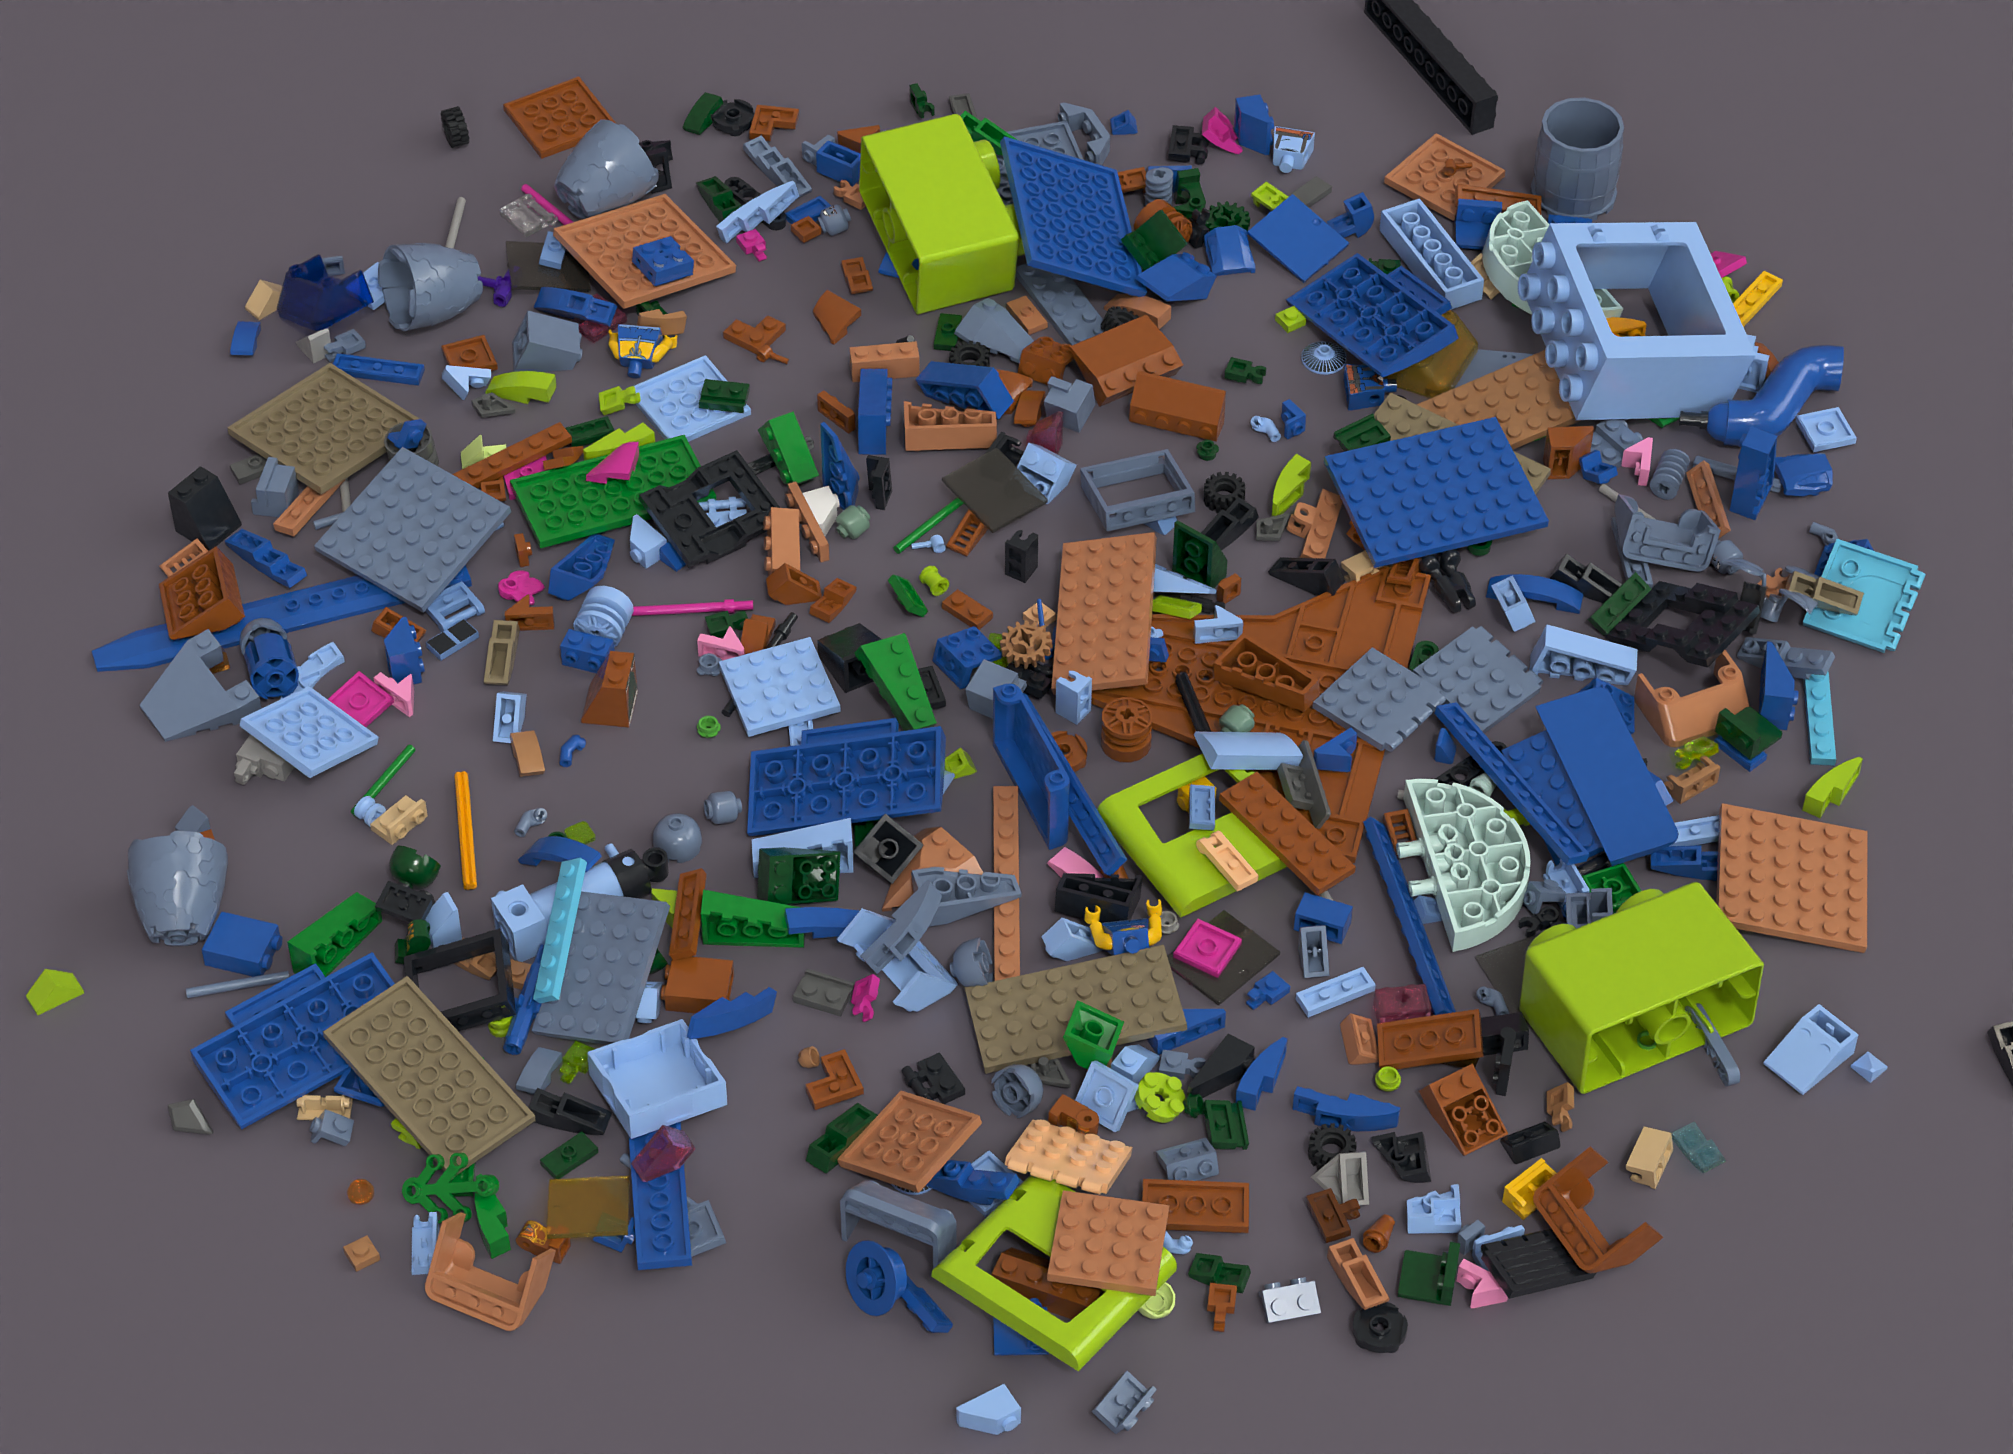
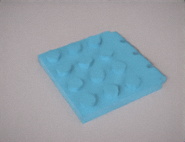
M1836 539L1821 577L1864 593L1858 615L1843 614L1816 607L1811 614L1806 613L1803 626L1885 653L1886 649L1895 651L1901 635L1893 631L1903 632L1910 615L1902 611V609L1911 611L1918 595L1916 591L1910 588L1920 590L1926 574L1918 571L1917 565Z

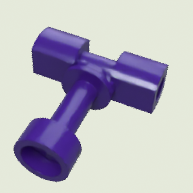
M509 267L504 278L498 276L496 280L481 276L477 277L478 281H482L483 286L494 288V304L505 307L512 297L511 289H516L522 280V270L517 267Z

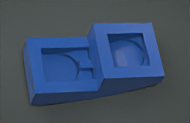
M238 321L231 343V355L253 356L257 348V337L261 331L260 322Z

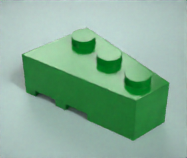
M794 411L768 420L758 429L780 472L784 484L797 482L798 485H801L819 476Z

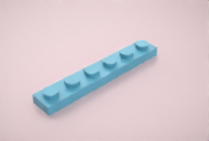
M1827 672L1826 676L1811 674L1809 680L1803 679L1810 764L1835 766L1836 750L1829 672Z
M582 858L567 860L561 863L533 997L538 1003L559 1000L587 865V862Z

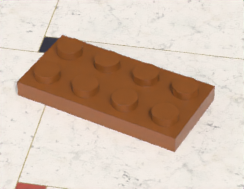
M1479 1009L1377 1024L1380 1069L1386 1066L1403 1069L1484 1057Z
M1143 1179L1142 1202L1170 1205L1166 1230L1248 1233L1249 1183Z

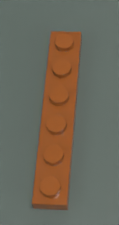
M558 422L452 475L478 489L481 487L480 482L494 481L551 453L553 450L572 443V436L561 422Z

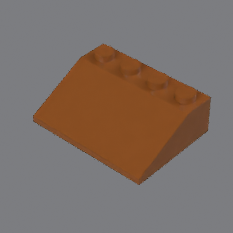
M1147 314L1069 347L1086 382L1093 385L1094 397L1099 407L1133 393L1138 371L1169 378L1176 375L1183 367V363L1172 343Z
M217 546L159 583L168 633L172 640L195 636L207 629L210 632L225 630L239 623L245 617L233 563Z

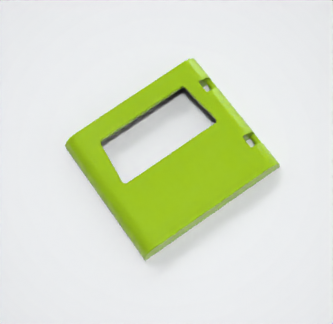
M1203 754L1109 796L1097 808L1115 839L1180 918L1236 892L1234 887L1205 854L1200 853L1196 846L1197 840L1203 837L1207 839L1211 833L1218 830L1222 832L1259 875L1258 881L1287 867L1232 812L1216 819L1214 830L1195 829L1167 843L1160 841L1139 809V806L1219 770L1210 769ZM1224 769L1237 783L1255 773L1253 770Z
M1029 1175L1013 1191L1008 1200H1004L962 1241L961 1245L952 1250L932 1270L931 1277L1073 1369L1079 1371L1151 1296L1102 1289L1105 1291L1102 1296L1070 1322L1065 1323L977 1267L976 1265L1005 1230L1011 1231L1051 1257L1063 1190L1075 1191L1065 1185L1056 1183L1055 1179L1048 1181ZM1164 1247L1156 1291L1177 1271L1175 1258Z

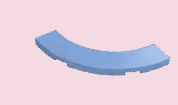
M334 642L308 656L306 662L297 667L299 673L298 686L293 693L308 686L313 688L327 672L345 662L344 656Z

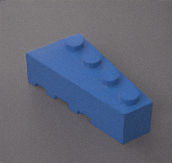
M931 361L915 379L927 397L948 404L950 401H953L958 407L964 409L970 406L976 408V410L996 412V419L998 420L1014 402L994 367Z
M861 369L858 407L859 454L886 455L887 426H891L892 377H888V369Z
M1751 426L1748 433H1744L1739 442L1741 450L1738 455L1739 462L1730 511L1756 520L1774 483L1777 435Z

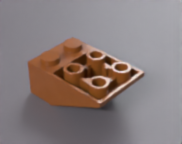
M1473 1064L1419 1090L1430 1114L1463 1156L1508 1135Z

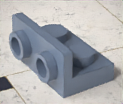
M1207 1138L1156 1151L1157 1159L1166 1171L1167 1180L1197 1181L1219 1174L1217 1154Z

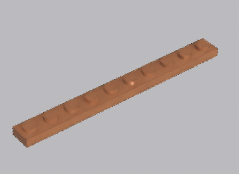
M993 786L994 873L1015 875L1019 885L1018 786ZM1019 898L994 907L995 981L1020 976Z

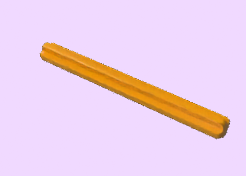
M462 771L455 773L462 877L464 889L474 890L477 887L469 780L468 773Z

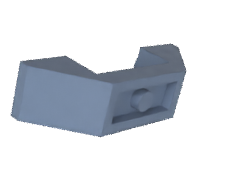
M1064 102L1060 103L1059 122L1067 121L1071 131L1083 128L1084 132L1088 133L1092 141L1087 142L1086 161L1103 165L1110 152V134L1092 109Z

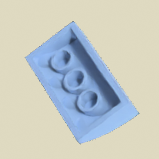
M1199 731L1194 733V737L1210 769L1277 770L1281 763L1299 766L1303 758V754L1298 746L1283 733Z

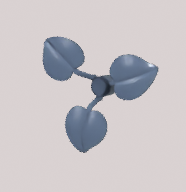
M1729 558L1722 561L1721 565H1731L1747 573L1760 576L1762 585L1766 586L1764 569L1756 564L1740 558ZM1785 566V570L1789 573L1797 571L1816 579L1820 577L1800 567ZM1780 589L1781 597L1775 594L1765 597L1761 617L1777 622L1784 603L1788 598L1798 603L1809 614L1817 607L1818 602L1799 592Z

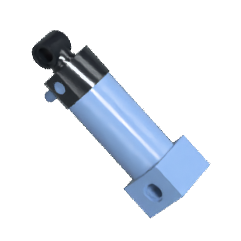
M607 844L605 851L610 858L591 867L587 873L585 872L581 891L639 899L648 896L652 890L650 881L661 882L668 877L667 853L661 848L653 847L646 850L643 858L640 859L632 849L619 854L613 844ZM557 882L531 894L528 893L522 884L506 892L499 891L495 897L491 898L495 930L501 929L509 943V951L514 960L524 962L535 957L539 946L545 944Z

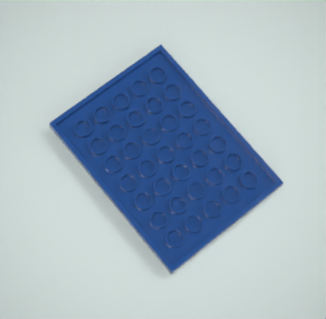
M1004 136L1000 141L1027 265L1092 285L1123 292L1131 296H1145L1147 293L1146 286L1136 280L1137 275L1142 273L1141 266L1121 241L1126 234L1132 232L1117 170Z
M1496 417L1324 457V464L1374 568L1548 527L1549 520Z

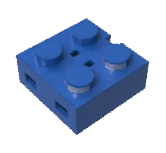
M671 236L633 247L632 262L654 286L693 275L694 260L685 250H680L681 246Z

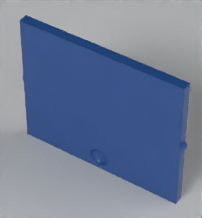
M1293 194L1247 231L1251 238L1303 283L1325 265H1328L1334 257L1349 246L1348 241Z

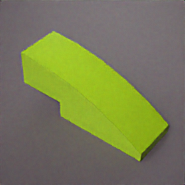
M535 371L503 373L493 377L485 393L489 394L492 392L502 399L528 404L531 399L549 403L557 387L555 374Z
M645 423L639 424L626 433L619 428L583 449L584 461L608 455L624 443L639 442V446L654 443L655 433Z
M1298 454L1287 463L1276 482L1272 516L1282 515L1303 496L1304 483L1310 478L1311 462Z
M1856 757L1848 760L1824 774L1807 792L1802 811L1821 818L1830 802L1840 806L1860 774L1863 758Z

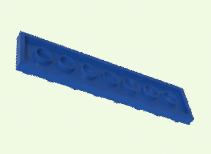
M681 1122L633 1139L629 1137L638 1270L692 1266Z

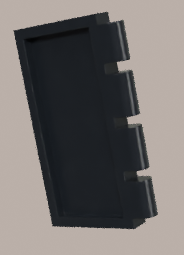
M1552 1228L1481 1245L1482 1261L1509 1299L1593 1279L1596 1273L1585 1272L1577 1265Z

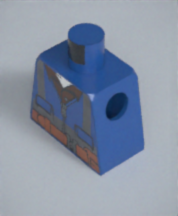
M1345 364L1343 381L1348 411L1381 406L1384 402L1385 393L1397 392L1396 379H1383L1365 365Z

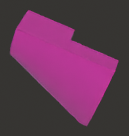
M1214 107L1203 117L1202 135L1216 146L1226 151L1240 154L1243 149L1235 142L1238 137L1233 130L1231 121L1218 108Z
M628 442L617 447L586 475V481L607 484L609 478L630 480L631 473L635 471L639 458V442Z

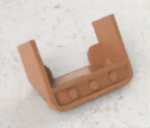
M1726 650L1716 659L1713 672L1721 684L1680 697L1670 687H1661L1654 690L1643 673L1638 674L1634 701L1667 746L1680 747L1717 734L1715 728L1720 711L1727 708L1736 715L1744 708L1750 707L1742 672Z
M460 1212L442 1221L425 1283V1291L428 1297L438 1303L506 1331H512L520 1327L546 1288L556 1250L549 1249L532 1258L530 1269L521 1275L519 1283L516 1284L473 1266L475 1260L473 1246L467 1241L459 1239L466 1216L465 1213Z

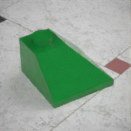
M1077 1000L1063 1035V1039L1077 1065L1089 1069L1091 1062L1096 1060L1107 1066L1113 1055L1124 1021Z

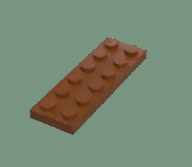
M1258 772L1253 773L1220 793L1219 801L1317 896L1355 873L1356 866Z

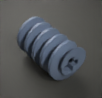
M1160 167L1151 169L1146 173L1145 206L1157 199H1163L1172 205L1173 171L1171 169Z
M1669 449L1661 455L1653 478L1650 481V489L1654 495L1664 500L1673 499L1677 495L1687 467L1690 464L1689 456L1685 452Z

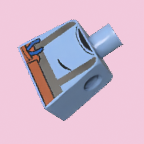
M1275 126L1273 165L1279 166L1280 170L1284 173H1289L1292 169H1303L1314 150L1315 132Z

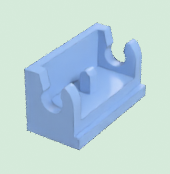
M1069 671V676L1074 678L1075 681L1070 682L1062 677L1056 681V713L1077 725L1091 711L1092 678L1089 676L1085 677L1075 671Z
M1561 859L1557 866L1554 865L1552 860L1548 862L1546 873L1543 874L1544 880L1549 879L1557 882L1558 886L1566 893L1590 892L1575 864L1566 866ZM1566 897L1564 902H1557L1561 910L1566 903Z
M429 1212L427 1222L420 1221L419 1215H415L413 1218L412 1275L428 1274L439 1235L437 1212Z

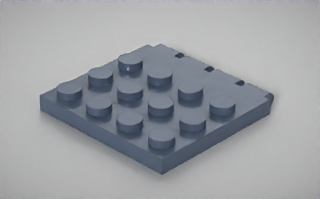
M1472 626L1413 669V673L1441 689V694L1446 699L1443 704L1457 702L1485 734L1540 692L1543 680L1532 670L1525 673L1528 667L1515 655L1508 658L1511 652L1498 640L1491 643L1494 637L1482 626L1477 629Z
M1372 647L1313 701V709L1345 729L1352 728L1357 732L1358 737L1380 751L1386 749L1392 752L1403 742V739H1406L1418 728V725H1421L1436 710V706L1442 705L1446 699L1441 694V689Z

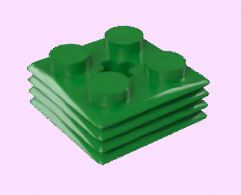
M1624 863L1582 876L1590 890L1589 893H1591V889L1612 888L1613 914L1617 912L1628 898L1642 891Z

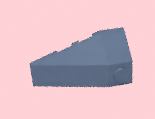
M990 298L974 304L954 333L967 343L969 341H973V344L980 342L981 345L991 348V353L997 355L999 352L1009 355L1010 360L1020 363L1022 350L1034 342L1010 313Z
M943 867L917 869L911 872L913 894L929 880L942 895L939 907L929 927L948 924L1022 896L1015 875L984 872L982 875L969 874L968 870L959 869V872L944 871Z

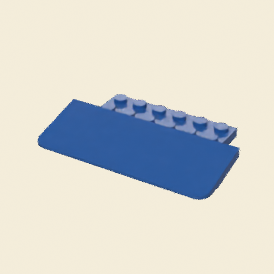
M1595 687L1535 706L1546 730L1502 750L1504 757L1588 851L1589 857L1605 851L1611 866L1652 854L1677 841L1679 836L1677 827L1607 689ZM1544 840L1555 865H1559V856Z

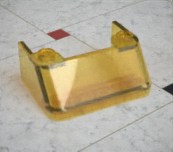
M1449 310L1442 316L1454 324L1459 339L1424 360L1385 376L1383 379H1396L1397 388L1433 398L1455 388L1478 352V341L1454 311Z

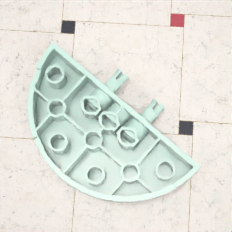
M1527 200L1507 207L1505 212H1500L1496 216L1483 248L1482 260L1490 281L1504 298L1532 315L1528 302L1522 301L1519 297L1518 280L1521 274H1527L1533 261V247L1537 242H1542L1549 224ZM1594 289L1605 317H1620L1623 308L1607 289Z
M1436 779L1406 780L1403 799L1406 809L1409 811L1417 840L1397 843V855L1399 859L1421 856L1429 879L1409 881L1410 896L1414 897L1425 894H1433L1435 896L1452 952L1471 948L1488 941L1503 931L1514 920L1524 902L1531 861L1528 843L1522 829L1514 818L1511 819L1504 812V808L1500 804L1475 789L1454 782L1452 785L1438 783Z

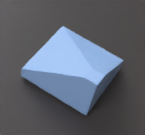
M1866 1052L1851 1065L1854 1071L1870 1083L1888 1068L1870 1052Z

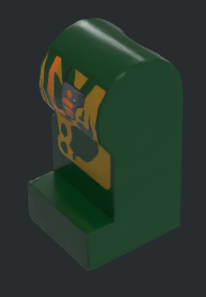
M417 919L408 924V933L405 939H397L395 943V963L404 964L405 956L428 950L431 944L429 922Z

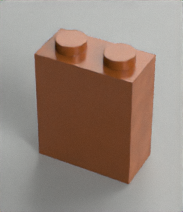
M692 956L675 961L672 959L671 965L667 964L665 969L667 984L662 985L661 1000H665L666 1011L697 1013L721 997L730 1001L734 981L733 960Z

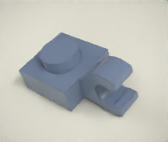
M354 329L335 336V342L324 346V349L328 352L325 358L329 362H333L337 353L350 355L366 348L365 340Z

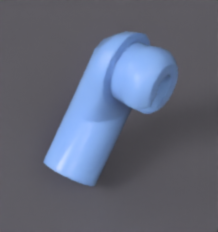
M1260 416L1251 418L1250 424L1255 431L1267 434L1272 442H1277L1281 438V434L1271 419Z
M1166 1231L1164 1248L1173 1254L1184 1255L1190 1252L1193 1241L1189 1236H1181L1179 1240L1172 1239Z

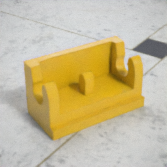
M1541 1158L1504 1187L1502 1202L1524 1220L1537 1210L1533 1201L1535 1191L1553 1177L1556 1172Z

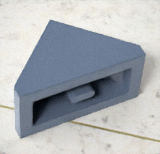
M1326 925L1300 927L1298 953L1304 978L1330 976Z

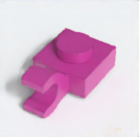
M756 229L736 236L737 244L746 255L753 253L758 261L767 259L763 252L766 250V242Z
M874 974L856 981L851 1000V1003L855 1005L853 1007V1014L863 1013V1022L872 1019L874 1015L870 1002L876 999L880 978Z

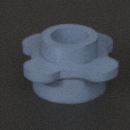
M711 653L704 654L699 658L700 666L697 668V673L699 675L718 676L720 674L719 661H722V659Z

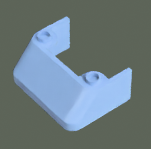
M862 908L837 940L840 943L853 946L857 950L856 955L864 961L860 955L896 920ZM920 941L902 961L894 957L882 969L901 991L893 1003L909 1012H919L950 994L958 985L956 980Z

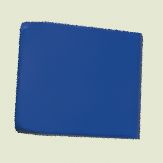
M1129 110L1110 118L1113 135L1138 133L1136 119Z
M667 542L659 549L660 560L676 572L686 565L670 542Z
M1441 728L1436 743L1434 760L1435 762L1453 764L1457 747L1447 730Z

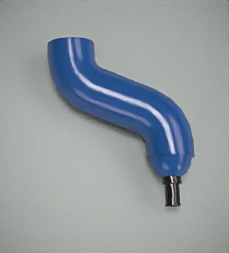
M1833 345L1800 348L1785 356L1775 366L1752 400L1728 399L1727 402L1718 403L1709 411H1701V413L1680 411L1679 426H1697L1699 429H1705L1715 440L1729 446H1739L1742 435L1744 433L1747 434L1751 426L1779 436L1791 425L1814 391H1839L1843 372L1844 348L1843 346Z

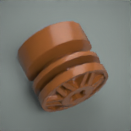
M1157 199L1148 203L1136 217L1134 231L1156 212L1163 210L1186 242L1189 241L1192 234L1190 220L1177 212L1172 205L1163 199Z
M1121 697L1112 700L1102 711L1101 747L1104 753L1111 759L1119 762L1131 763L1145 757L1151 749L1152 712L1149 706L1133 697Z

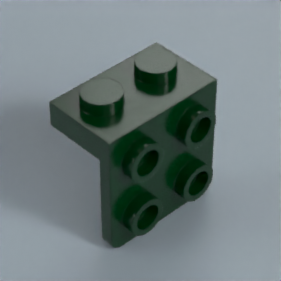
M1746 707L1736 715L1727 708H1724L1718 714L1715 732L1749 760L1780 740L1783 734L1780 729L1752 707Z

